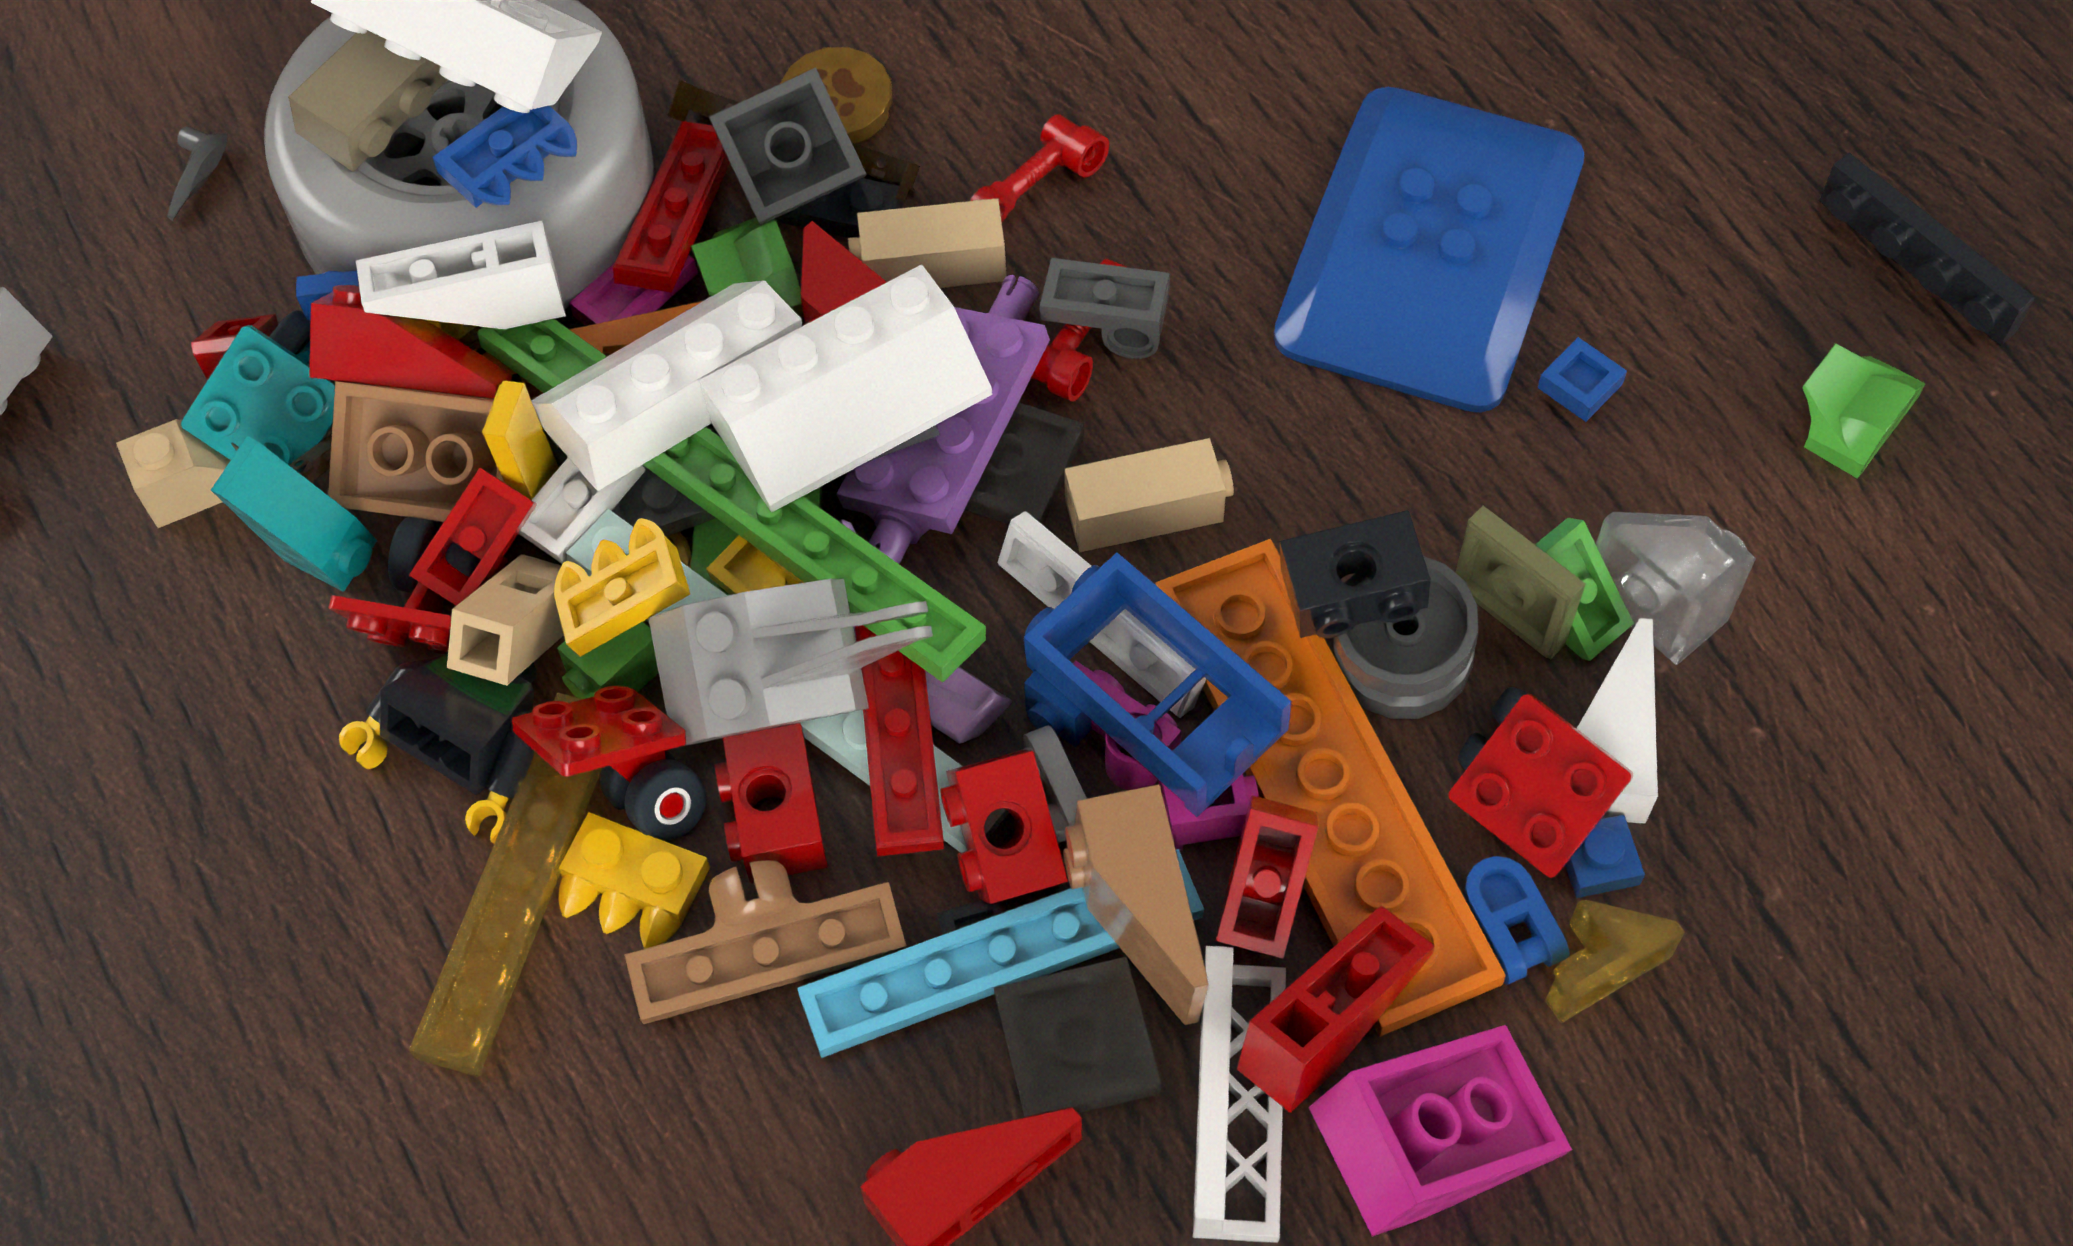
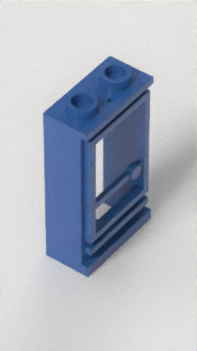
M1115 553L1101 567L1093 565L1084 571L1075 582L1072 593L1055 609L1047 607L1040 611L1026 629L1024 646L1027 667L1033 672L1036 670L1177 795L1185 803V807L1196 817L1289 730L1291 700L1119 553ZM1125 609L1196 669L1147 716L1141 715L1136 719L1069 661ZM1205 677L1226 695L1228 699L1171 751L1152 734L1154 732V724Z

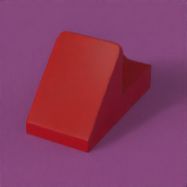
M479 468L409 576L457 606L505 566L508 559L504 557V554L537 504L484 469ZM453 542L481 559L470 577L464 575L446 561V552Z

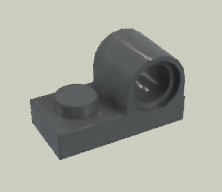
M1051 258L1039 306L1041 320L1101 328L1104 345L1111 352L1130 359L1151 357L1157 352L1169 299L1170 273Z

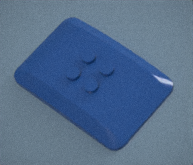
M1383 87L1367 94L1336 163L1277 317L1274 331V341L1277 349L1285 357L1300 363L1461 410L1480 413L1492 410L1498 406L1506 394L1582 170L1584 151L1581 144L1574 137L1560 131L1400 88Z

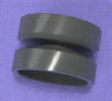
M1425 556L1423 557L1431 579L1428 608L1420 609L1413 617L1400 622L1389 623L1379 619L1358 624L1349 632L1334 637V657L1360 705L1368 711L1389 719H1419L1443 710L1463 692L1473 669L1478 636L1477 604L1467 583L1446 564ZM1354 574L1345 584L1360 587L1368 584L1371 580L1362 574Z

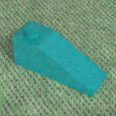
M249 436L245 438L211 491L283 561L344 592L353 577L360 575L367 567L371 559L372 548L377 539L353 514L264 445Z

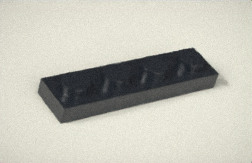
M1847 153L1833 164L1819 201L1837 219L1849 224L1874 244L1881 254L1893 259L1918 279L1926 290L1937 294L1966 317L1967 321L1974 328L1986 333L1999 345L2005 343L2018 331L2035 299L2034 296L1851 153Z

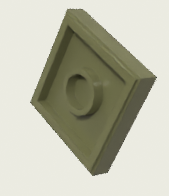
M1483 505L1468 520L1455 573L1467 583L1475 602L1544 657L1551 660L1566 644L1586 584Z

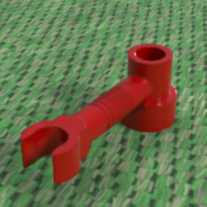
M1060 114L1054 115L1046 122L1041 132L1040 140L1045 146L1002 182L996 181L990 186L980 188L970 201L998 198L1001 223H1003L1008 213L1015 207L1016 200L1057 165L1061 167L1066 166L1081 177L1093 175L1102 166L1108 155L1109 140L1090 126L1084 125L1079 127Z
M1107 258L1100 263L1105 265L1126 267ZM1065 324L1050 346L1047 345L1031 378L1047 384L1049 392L1069 401H1076L1085 391L1093 370L1092 358L1076 351V349L1092 327Z

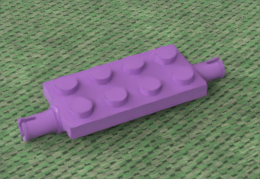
M1015 275L1006 276L1002 282V288L988 313L954 307L992 387L993 395L937 424L940 432L939 436L866 462L847 473L836 494L844 509L865 513L874 520L876 529L869 543L898 564H900L908 546L917 543L920 537L929 529L949 534L953 533L1050 341L1045 325L1024 321L1033 303H1035L1039 296L1037 287L1024 277L1019 276L1018 282L1013 289L1012 287L1016 281Z

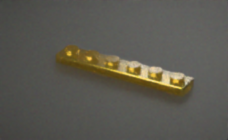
M558 692L554 701L567 703L582 700L581 698ZM536 752L534 753L531 766L512 800L409 1051L415 1059L477 1077L480 1076L560 876L558 868L576 836L602 768L565 777L560 775Z

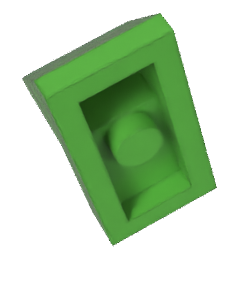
M1567 518L1535 545L1586 584L1566 645L1581 659L1591 661L1634 623L1585 521Z

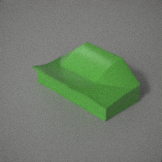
M753 218L716 232L712 239L691 246L710 296L719 293L732 284L765 280L800 318L804 317L801 288L794 265L775 219L760 225L757 218Z
M1835 344L1802 387L1811 415L1809 435L1804 448L1858 479L1918 399L1925 383L1871 356H1859Z

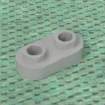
M1047 725L1024 734L1025 748L1021 750H1033L1056 838L1058 843H1061L1063 841L1067 842L1065 827L1075 825L1077 801L1087 798L1052 727Z

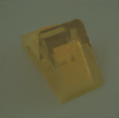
M1579 901L1570 920V926L1586 949L1574 953L1555 968L1553 973L1556 977L1545 1002L1558 1020L1563 1023L1670 959L1685 933L1677 921L1594 901Z

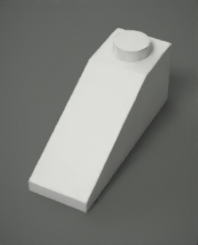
M542 221L356 260L361 302L364 311L367 313L497 329H508L565 316L558 277Z
M1639 618L1577 727L1579 731L1633 772V779L1602 819L1625 815L1626 821L1629 823L1645 824L1658 797L1653 619Z

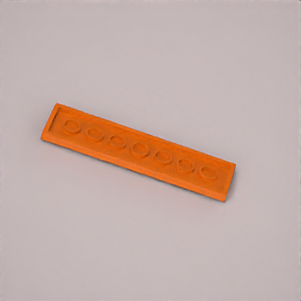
M1265 540L1156 582L1155 585L1291 700L1289 730L1259 757L1245 773L1247 776H1254L1259 797L1317 812L1319 827L1303 887L1333 946L1338 944L1381 905L1435 945L1431 957L1374 1024L1379 1036L1388 1034L1502 986L1506 974L1325 638H1321L1317 634L1300 638L1281 573L1280 555L1272 540ZM1206 679L1203 690L1215 711L1228 697Z

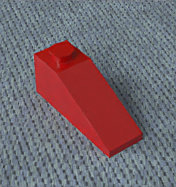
M334 286L333 293H329L311 303L310 378L495 398L502 381H512V374L424 319L365 312L361 302L359 286Z
M1381 905L1250 1020L1237 1070L1291 1113L1338 1069L1431 957L1435 945Z
M1072 1107L917 1141L903 1153L899 1149L891 1150L880 1157L868 1169L865 1175L868 1180L860 1186L865 1206L897 1246H949L1082 1140V1118Z

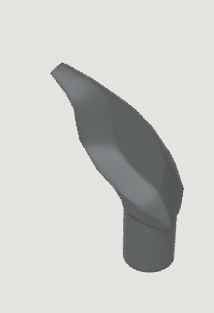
M190 126L184 127L179 132L177 139L179 146L191 151V155L167 214L170 220L173 221L185 202L202 188L215 170L226 148L227 133L206 134Z

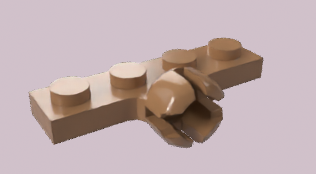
M777 861L750 862L759 898L747 901L737 866L720 873L712 879L709 885V894L715 914L714 926L701 934L625 954L641 1022L643 1024L651 1023L873 961L906 949L889 882L813 903H799L793 896L788 874L783 865Z

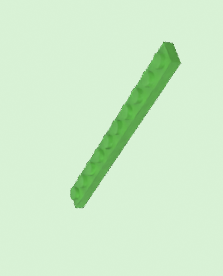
M555 319L508 329L482 327L477 331L482 349L543 393L607 357ZM707 427L643 464V466L804 583L825 579H844L850 613L875 611L897 605L926 601L927 613L864 626L877 636L916 627L931 626L933 637L916 641L898 651L942 683L986 641V626L804 496L771 513L722 438Z

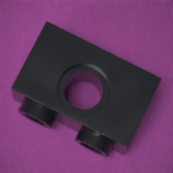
M1409 510L1280 541L1281 573L1300 638L1316 634L1321 638L1337 637L1349 632L1358 624L1379 619L1389 623L1400 622L1413 617L1420 609L1428 608L1431 579ZM1350 574H1362L1368 577L1371 582L1364 586L1353 587L1343 583L1341 579Z

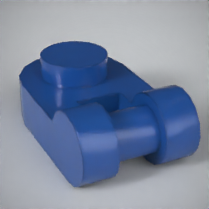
M1495 856L1485 858L1473 866L1467 876L1463 896L1506 974L1504 984L1508 985L1526 977L1527 969L1543 962L1546 966L1550 967L1569 958V947L1560 927L1530 874L1521 864L1510 858ZM1525 922L1532 937L1516 943L1508 928Z

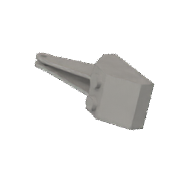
M825 579L747 591L682 605L648 618L666 714L685 729L686 745H692L723 737L868 709L861 668L916 641L933 637L931 626H923L891 632L856 642L853 626L921 615L928 612L927 602L921 601L881 610L850 613L844 579Z

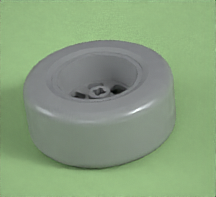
M537 0L602 31L599 42L558 101L554 105H550L573 128L577 138L576 157H558L550 154L544 158L543 181H525L518 178L509 184L511 188L509 205L498 206L483 202L476 208L437 172L432 157L503 107L494 100L496 92L477 83L475 86L470 87L447 80L432 95L429 105L419 116L415 118L409 117L392 134L387 147L375 157L369 156L354 172L295 132L288 96L356 33L334 24L330 17L322 22L298 47L280 74L270 97L264 127L265 156L271 181L304 256L314 272L322 274L328 271H356V260L542 221L558 277L564 310L569 308V302L616 261L654 181L652 146L636 79L622 46L608 26L593 11L578 0ZM425 140L419 154L405 157L414 147ZM422 177H431L441 185L424 186L410 183ZM462 324L465 334L474 328L472 325Z

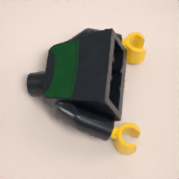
M448 651L438 657L400 664L366 709L369 715L366 722L354 721L342 728L339 734L341 748L349 755H353L360 745L367 741L358 751L356 761L365 769H372L380 765L387 755L388 748L384 740L386 739L475 795L482 792L484 788L490 790L487 800H481L471 805L467 810L465 821L468 830L476 836L484 818L491 815L497 816V823L491 831L490 841L494 845L502 844L510 836L512 829L511 820L504 811L509 798H517L535 753L531 747L513 732L512 725L513 717L533 711L534 688L531 683L537 677L534 663L508 685L447 668Z

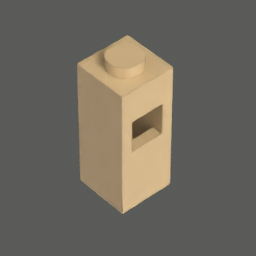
M998 198L857 213L860 237L848 238L849 251L886 282L921 264L939 288L1002 282L1006 277L1005 245Z
M1210 438L1064 468L1065 503L1079 552L1223 522L1225 497L1233 496L1234 493L1229 465L1225 459L1217 461Z
M521 554L452 609L447 668L508 685L564 636L554 598L555 580L561 565Z

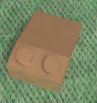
M336 381L328 496L346 509L444 522L479 468L484 469L504 482L482 433L494 398Z
M1160 785L1078 800L1075 825L1065 827L1068 848L1063 850L1071 889L1083 888L1087 909L1184 1025L1199 1022L1209 983Z

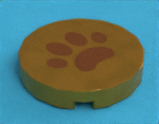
M849 47L823 48L805 54L789 67L781 81L783 83L816 67L843 126L853 143L868 140L883 128L889 117V109L892 104L891 80L884 66L868 53Z

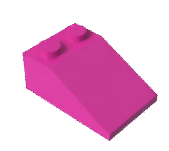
M1506 1025L1351 1071L1309 1107L1372 1237L1429 1217L1564 1156L1572 1150Z

